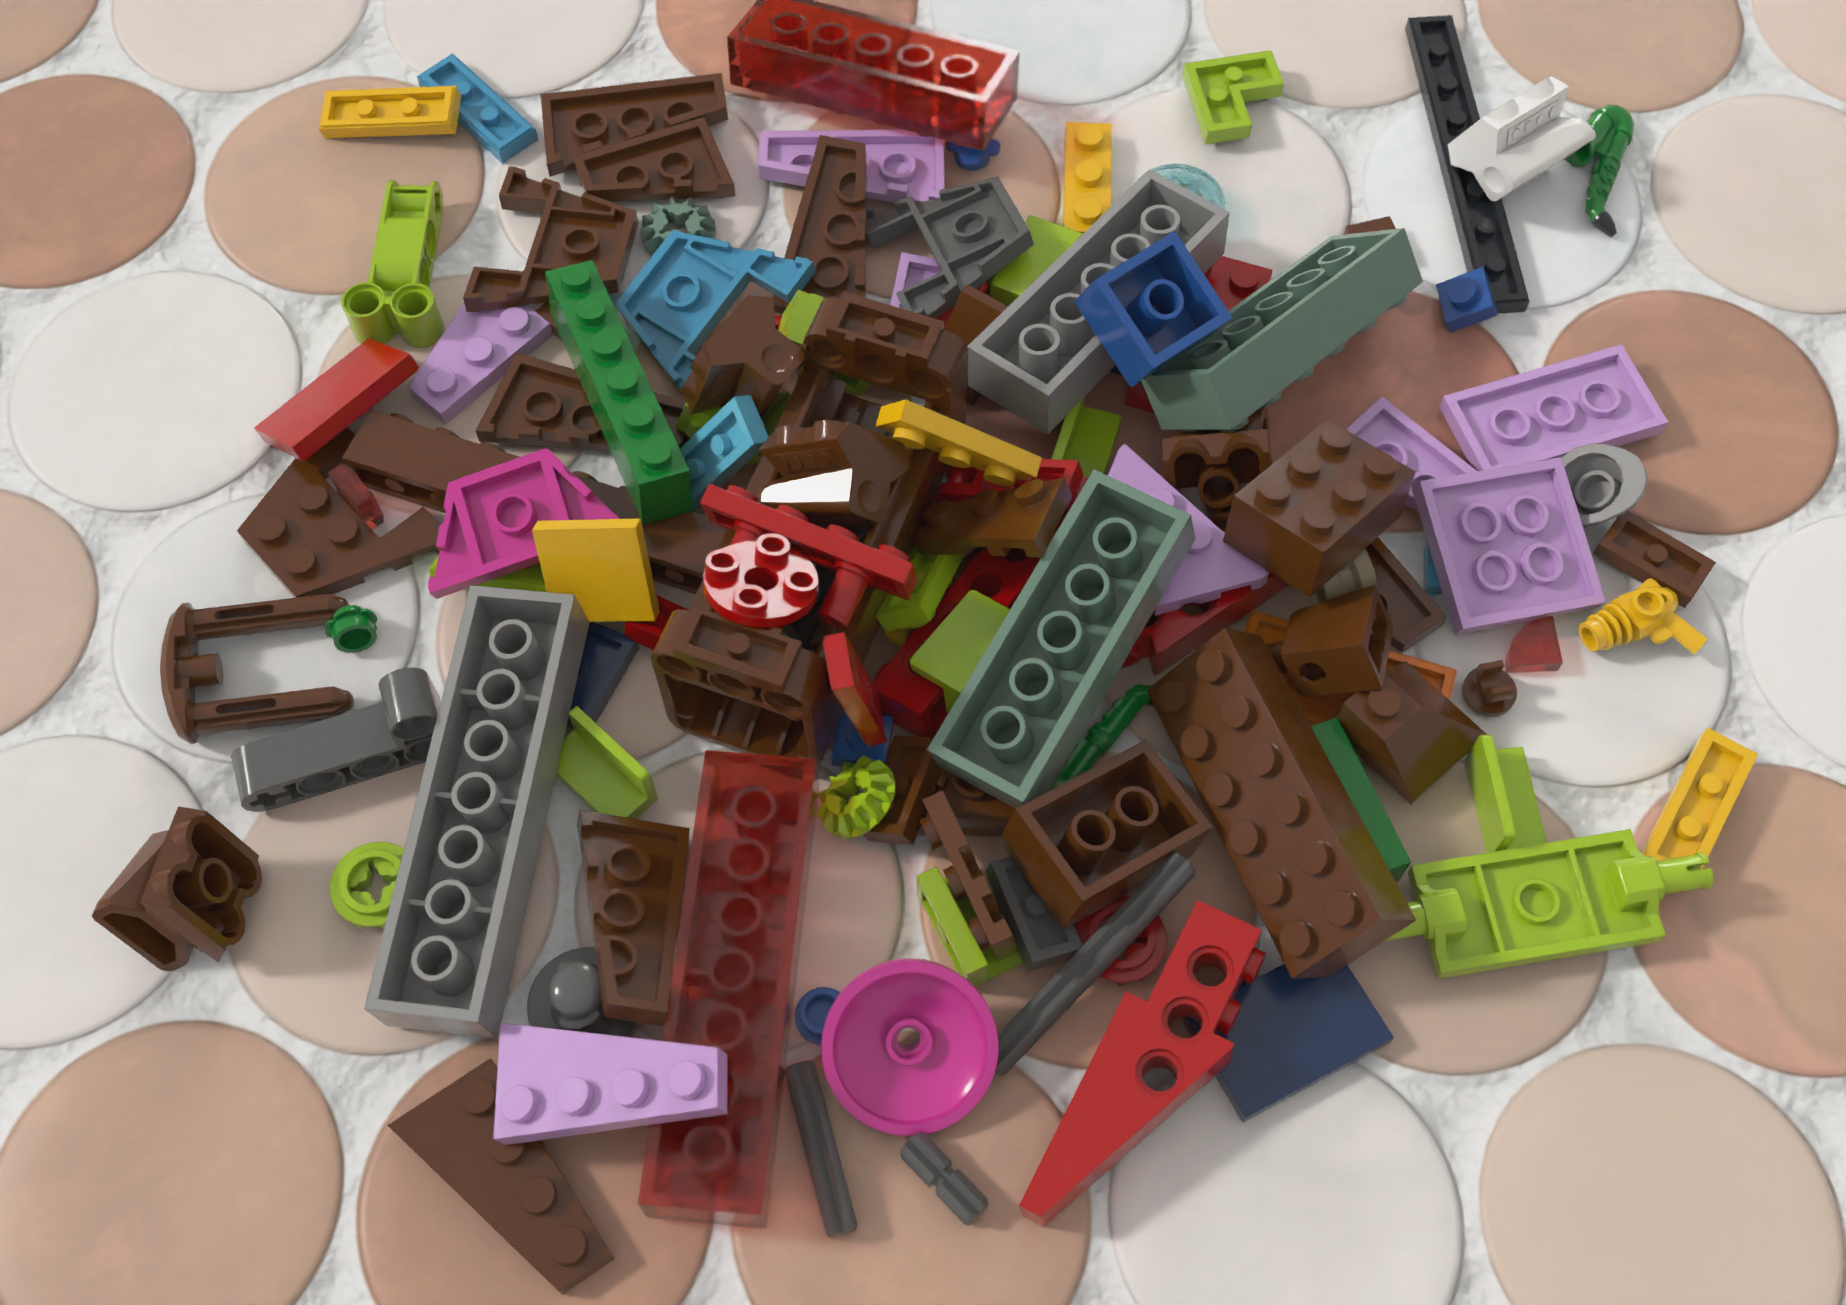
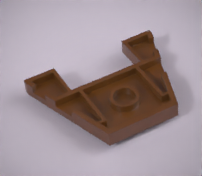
M509 166L499 193L501 208L504 210L543 214L523 271L474 266L463 296L466 311L479 312L549 302L545 271L593 260L608 294L619 293L638 228L637 211L586 192L581 197L561 190L560 183L544 178L541 182L527 178L525 170Z
M348 427L306 461H300L295 458L237 530L244 543L294 598L322 594L333 595L364 583L363 577L388 567H392L396 571L412 565V558L436 550L437 554L440 551L436 547L440 524L424 507L384 536L378 537L326 481L327 478L346 466L342 457L355 436Z

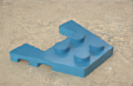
M672 230L615 305L681 390L684 382L693 371L690 366L696 357L694 356L750 282H754L785 302L790 303L797 290L802 291L815 274L816 269L813 262L807 258L796 256L795 260L775 256L773 251L756 248L754 252L731 247L730 243L726 241Z

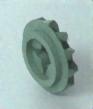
M671 196L668 204L662 206L654 203L652 212L642 216L640 235L644 247L651 255L656 252L670 234V222L678 226L685 224L688 234L715 239V220L711 217L707 205L697 206L691 197L685 202H677Z

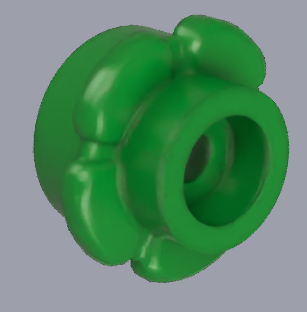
M356 605L344 606L334 613L333 619L326 622V636L333 638L334 645L339 651L345 653L363 651L373 645L377 638V626L375 624L377 616L373 611Z

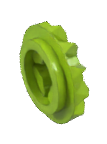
M865 755L858 759L856 764L845 761L842 772L839 775L829 776L831 781L829 788L818 794L822 805L818 808L816 815L824 823L823 828L837 838L851 839L867 833L883 819L893 802L896 783L892 771L880 759L874 761ZM859 788L864 791V793L855 795ZM850 795H854V796H852V797L850 798L849 802L847 803V802H846L847 798H848Z
M371 842L356 847L340 860L333 871L329 891L332 904L343 919L353 923L360 929H363L364 926H377L384 929L404 851L402 847L389 842ZM373 868L377 870L385 882H391V885L382 888L380 903H377L369 892H363V889L372 885L371 877H374Z

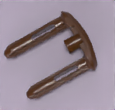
M322 594L194 609L189 602L181 604L168 620L160 661L162 695L169 719L179 738L190 744H195L198 737L204 734L251 730L259 727L323 720L351 710L354 705L352 693L334 686L195 703V688L222 685L223 666L220 655L218 653L198 655V642L200 640L324 626L328 620L333 619V615L338 609L348 606L349 602L345 598L332 594Z

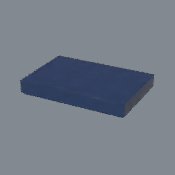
M1283 964L1256 978L1253 984L1246 983L1239 988L1234 1000L1242 1003V1007L1235 1024L1228 1036L1221 1032L1217 1034L1234 1043L1233 1057L1230 1064L1215 1077L1241 1121L1245 1122L1390 1044L1394 1037L1348 965L1324 978H1292L1286 965ZM1184 1017L1183 1023L1191 1036L1197 1035L1201 1030L1198 1022L1193 1018Z

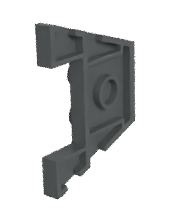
M998 176L939 190L940 198L915 203L911 196L895 200L896 208L875 212L873 206L867 207V237L873 249L915 229H919L941 271L930 278L897 292L896 295L902 309L937 319L956 304L962 289L967 284L976 289L1034 245L1029 228Z

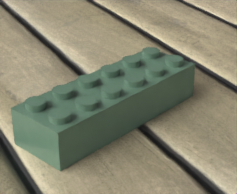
M1405 228L1329 237L1229 310L1233 318L1210 338L1142 380L1141 382L1161 430H1184L1185 432L1219 430L1220 433H1227L1241 429L1249 422L1248 417L1256 410L1278 401L1282 397L1281 391L1291 383L1310 376L1314 372L1313 366L1324 358L1341 352L1346 347L1345 342L1357 333L1372 328L1377 323L1376 318L1386 310L1403 304L1407 300L1406 295L1423 282Z
M1094 469L1048 545L1043 558L1039 560L927 748L928 753L938 766L1015 809L1050 791L1196 538L1191 515Z

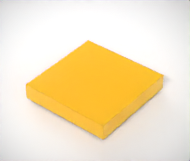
M641 519L537 521L532 529L547 592L575 594L589 622L656 620L660 610Z

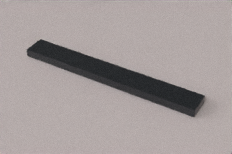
M1452 15L1408 18L1405 31L1466 270L1470 272L1480 267L1484 268L1489 278L1498 314L1525 312L1530 301L1502 198L1498 201L1490 200L1472 172L1451 165L1448 144L1480 120Z

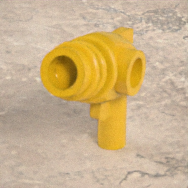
M1652 578L1647 579L1637 589L1621 594L1613 599L1610 603L1603 606V609L1598 611L1596 615L1591 614L1587 617V620L1581 623L1578 628L1581 641L1592 652L1601 649L1609 650L1612 646L1626 645L1631 641H1638L1649 636L1656 644H1663L1672 637L1695 655L1709 640L1675 613L1679 605L1676 593L1669 588L1661 587Z

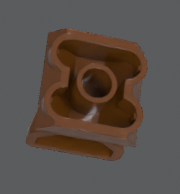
M748 295L704 343L690 366L693 370L680 390V393L685 396L691 415L723 407L735 396L751 395L757 411L765 424L793 392L799 378L805 354L799 346L775 329L774 299Z
M1266 406L1260 407L1248 417L1249 422L1234 432L1220 433L1219 430H1197L1183 432L1169 438H1162L1165 480L1217 527L1227 526L1234 495L1272 465L1268 410Z
M820 420L814 422L813 427L810 428L780 426L775 429V432L771 434L759 450L783 477L761 486L756 493V497L759 499L758 503L776 510L779 505L792 507L806 515L809 523L827 529L832 524L851 531L881 523L886 519L890 483L909 471L911 466L903 443L852 422Z
M178 806L169 830L154 833L148 838L99 899L92 918L163 971H174L185 966L189 961L193 947L219 963L226 947L236 944L244 935L245 916L241 905L244 898L252 897L261 887L262 872L258 863L259 855L209 812Z

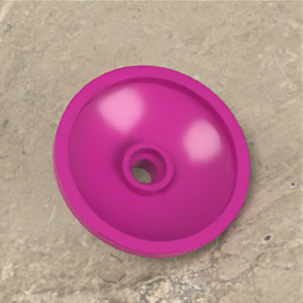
M915 958L897 959L878 964L850 981L834 1000L828 1012L821 1041L824 1073L833 1094L840 1104L863 1124L884 1133L901 1136H913L918 1132L925 1134L937 1132L953 1125L970 1113L983 1098L992 1082L999 1052L995 1021L987 1002L978 989L967 978L948 966L934 961ZM912 1028L919 1033L918 1040L911 1045L902 1044L897 1037L903 1029Z

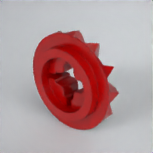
M1130 896L1121 897L1078 923L1076 932L1082 945L1094 935ZM1159 915L1135 939L1137 945H1129L1123 959L1118 960L1117 957L1098 978L1114 981L1118 986L1137 980L1142 982L1160 966L1166 951L1167 935Z

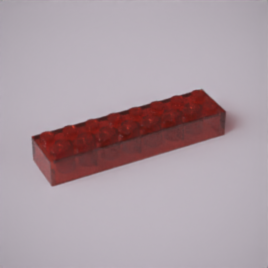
M705 750L662 1041L718 1047L727 1054V1114L649 1125L638 1205L647 1218L767 1228L785 1077L784 1072L787 1061L819 793L816 759Z

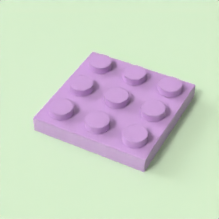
M1561 457L1419 481L1412 488L1455 635L1596 609L1607 603Z

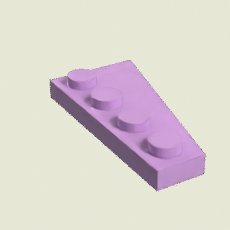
M500 1023L493 1139L504 1145L727 1114V1054L718 1047Z

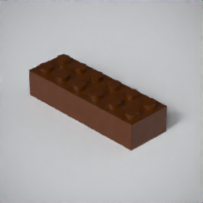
M1223 628L1146 690L1292 978H1324L1332 975L1416 921L1414 914L1261 635Z

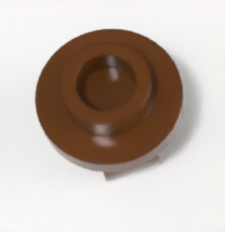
M1503 660L1479 664L1477 668L1468 673L1463 681L1462 697L1464 702L1472 711L1485 717L1504 715L1512 708L1516 701L1517 688L1510 675L1502 670L1505 666Z

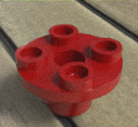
M771 533L764 534L757 540L738 542L723 549L714 550L706 557L703 575L705 598L718 614L732 622L768 631L772 627L783 630L784 625L793 623L805 616L816 602L819 585L817 571L803 554L790 547V542L784 536Z

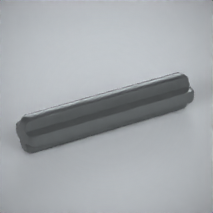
M812 1061L794 1063L786 1067L784 1073L825 1232L828 1237L847 1235L857 1229V1221L817 1070Z

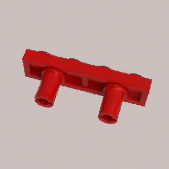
M709 483L700 504L709 522L735 532L730 545L743 541L757 540L764 534H778L788 539L790 547L803 554L811 563L836 573L817 612L818 618L826 624L841 630H847L866 588L874 587L907 601L910 600L918 580L914 564L909 562L910 558L904 552L888 545L882 544L879 545L878 549L860 543L858 542L859 538L854 533L837 525L831 524L827 529L809 523L806 515L786 505H779L777 510L758 503L759 499L754 494L741 487L729 485L728 489L725 490Z

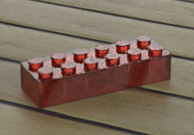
M757 0L727 36L731 85L750 89L756 93H766L785 98L794 103L808 104L831 110L836 114L850 115L873 121L878 125L892 126L915 132L920 136L934 137L957 143L966 148H976L984 151L1017 100L1020 51L814 0Z

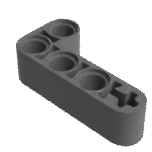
M420 668L395 670L382 677L378 683L382 698L380 703L252 741L235 749L231 758L242 808L252 812L273 810L426 762L441 703L440 696L428 673Z

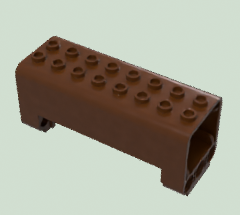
M843 291L841 298H826L821 302L801 346V351L805 354L803 371L776 428L780 426L810 428L813 427V423L816 421L835 420L852 422L892 439L894 434L875 427L881 406L884 405L846 394V384L841 380L835 379L834 372L924 399L925 404L923 407L966 425L969 351L961 338L954 333L944 330V321ZM905 447L911 469L890 483L886 519L881 523L871 525L863 544L878 549L879 545L882 544L888 545L904 552L909 557L914 546L911 535L921 520L924 510L932 504L948 467V464L938 459V452L926 447L923 449ZM762 455L746 490L756 496L761 486L783 476ZM727 529L718 549L729 546L735 532ZM702 580L689 610H675L672 612L651 655L667 718L674 726L691 735L795 771L808 774L817 773L844 710L831 690L823 646L824 637L845 632L863 665L880 626L876 614L888 593L874 587L866 588L848 629L841 630L820 621L806 650L802 648L801 641L783 636L782 629L772 627L768 631L762 628L744 626L718 614L705 598ZM814 649L816 652L813 653L808 650Z

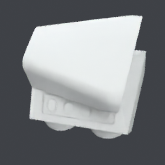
M1551 76L1478 120L1448 144L1451 165L1472 172L1487 197L1492 201H1498L1594 140L1596 133L1583 119L1559 117L1569 86Z

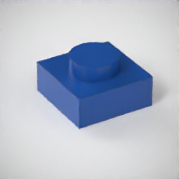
M1483 267L1436 284L1445 323L1451 333L1498 315L1489 278Z
M843 710L834 740L831 756L832 766L843 767L845 761L856 764L863 755L874 761L880 759L884 763L890 748L894 725L893 716L882 715L887 743L869 747L863 742Z

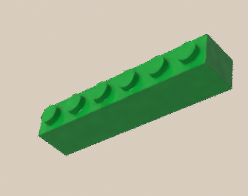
M593 260L545 271L551 316L642 525L691 512L690 470Z

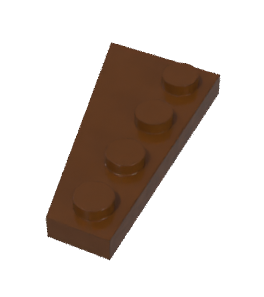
M490 1058L387 1126L563 1295L614 1260V1257L542 1140L504 1145L493 1139L498 1068Z

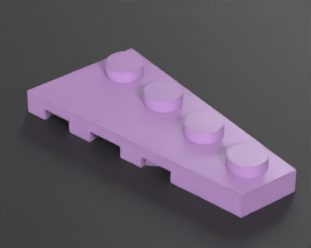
M944 129L759 132L758 169L760 179L805 187L819 136L823 135L865 143L867 150V198L895 203V200L912 196L914 202L919 203L940 198L939 190L945 189Z

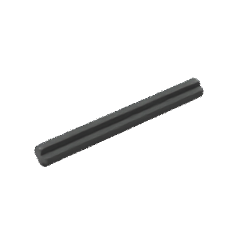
M1177 852L1171 853L998 1033L999 1052L995 1070L996 1074L1000 1076L1005 1075L1195 877V868L1185 857Z

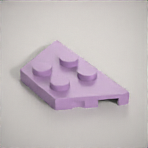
M1126 444L1119 448L1108 476L1190 514L1196 539L1153 612L1155 616L1178 610L1187 603L1195 602L1201 604L1220 599L1221 592L1247 585H1250L1251 590L1261 588L1267 583L1269 573L1263 567L1224 543L1225 533Z

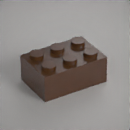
M1327 419L1234 495L1223 542L1310 598L1400 518L1416 471Z
M1144 740L1016 808L999 838V842L1064 931L1139 888L1171 853L1177 852L1186 859L1191 858L1213 826L1147 740Z

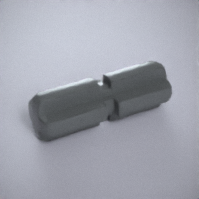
M918 1132L906 1141L900 1150L901 1159L929 1188L933 1185L937 1188L936 1195L963 1224L970 1225L975 1222L988 1207L986 1196L960 1169L954 1171L951 1168L952 1161L925 1133Z

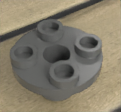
M594 947L573 949L552 959L538 973L529 991L527 1014L530 1026L633 1038L640 1025V1022L604 1017Z

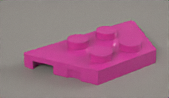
M548 448L448 482L443 506L446 515L443 523L439 526L436 547L440 551L435 577H429V593L438 599L467 589L470 585L475 586L540 563L532 529L537 521L620 518L598 499Z

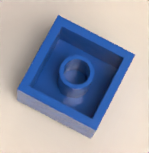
M1175 231L1095 279L1074 301L1130 387L1135 386L1210 338L1233 318Z

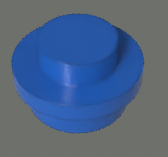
M829 987L815 988L808 991L799 1000L795 1009V1023L801 1036L808 1042L821 1046L824 1023L834 1000L840 993L838 990Z

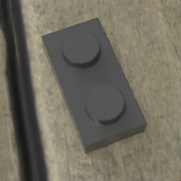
M1011 857L990 862L985 872L1014 937L1026 971L1069 960L1083 946L1074 925L1063 931Z

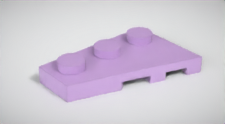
M1384 397L1375 402L1347 428L1352 434L1416 471L1404 506L1418 511L1412 488L1419 481L1476 472L1473 467Z

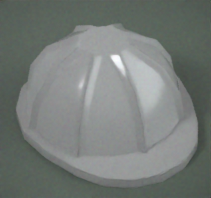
M1591 443L1577 447L1562 457L1583 526H1595L1626 513L1635 507L1645 494L1648 483L1646 467L1638 456L1625 449L1606 444Z

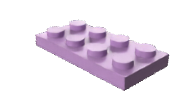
M1622 344L1445 395L1439 405L1466 459L1476 471L1562 458L1573 449L1591 443L1618 447L1661 434L1669 423Z

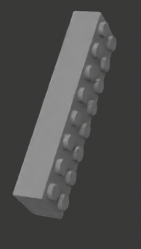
M472 585L469 587L364 1010L386 1026L498 1039L500 1023L502 1021L569 718L568 713L571 709L590 623L575 594Z

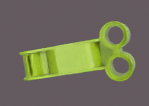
M389 180L387 183L368 282L357 283L344 292L341 299L343 311L359 343H363L370 338L385 344L395 334H401L404 341L410 346L423 348L437 343L444 333V323L435 297L430 290L443 215V196L438 181H431L429 186L398 185L395 180Z

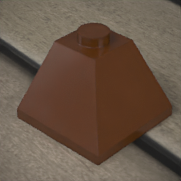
M1407 661L1386 668L1381 689L1355 692L1343 703L1337 716L1355 753L1411 805L1470 752L1480 735H1487Z

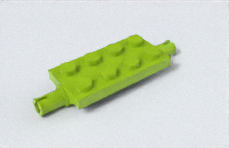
M1631 829L1411 865L1407 873L1415 902L1407 904L1414 914L1416 921L1385 941L1422 935L1427 941L1437 979L1656 943L1666 936L1659 915V901L1663 900L1665 894L1711 888L1714 880L1712 868L1700 869V865L1709 863L1708 857L1703 852L1656 861L1652 856L1646 857L1637 849Z

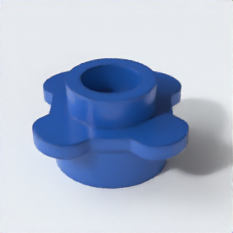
M969 124L958 135L952 134L946 138V149L954 152L955 162L963 169L972 171L982 169L989 163L990 156H996L1000 152L999 141L991 139L985 133V128L981 124Z

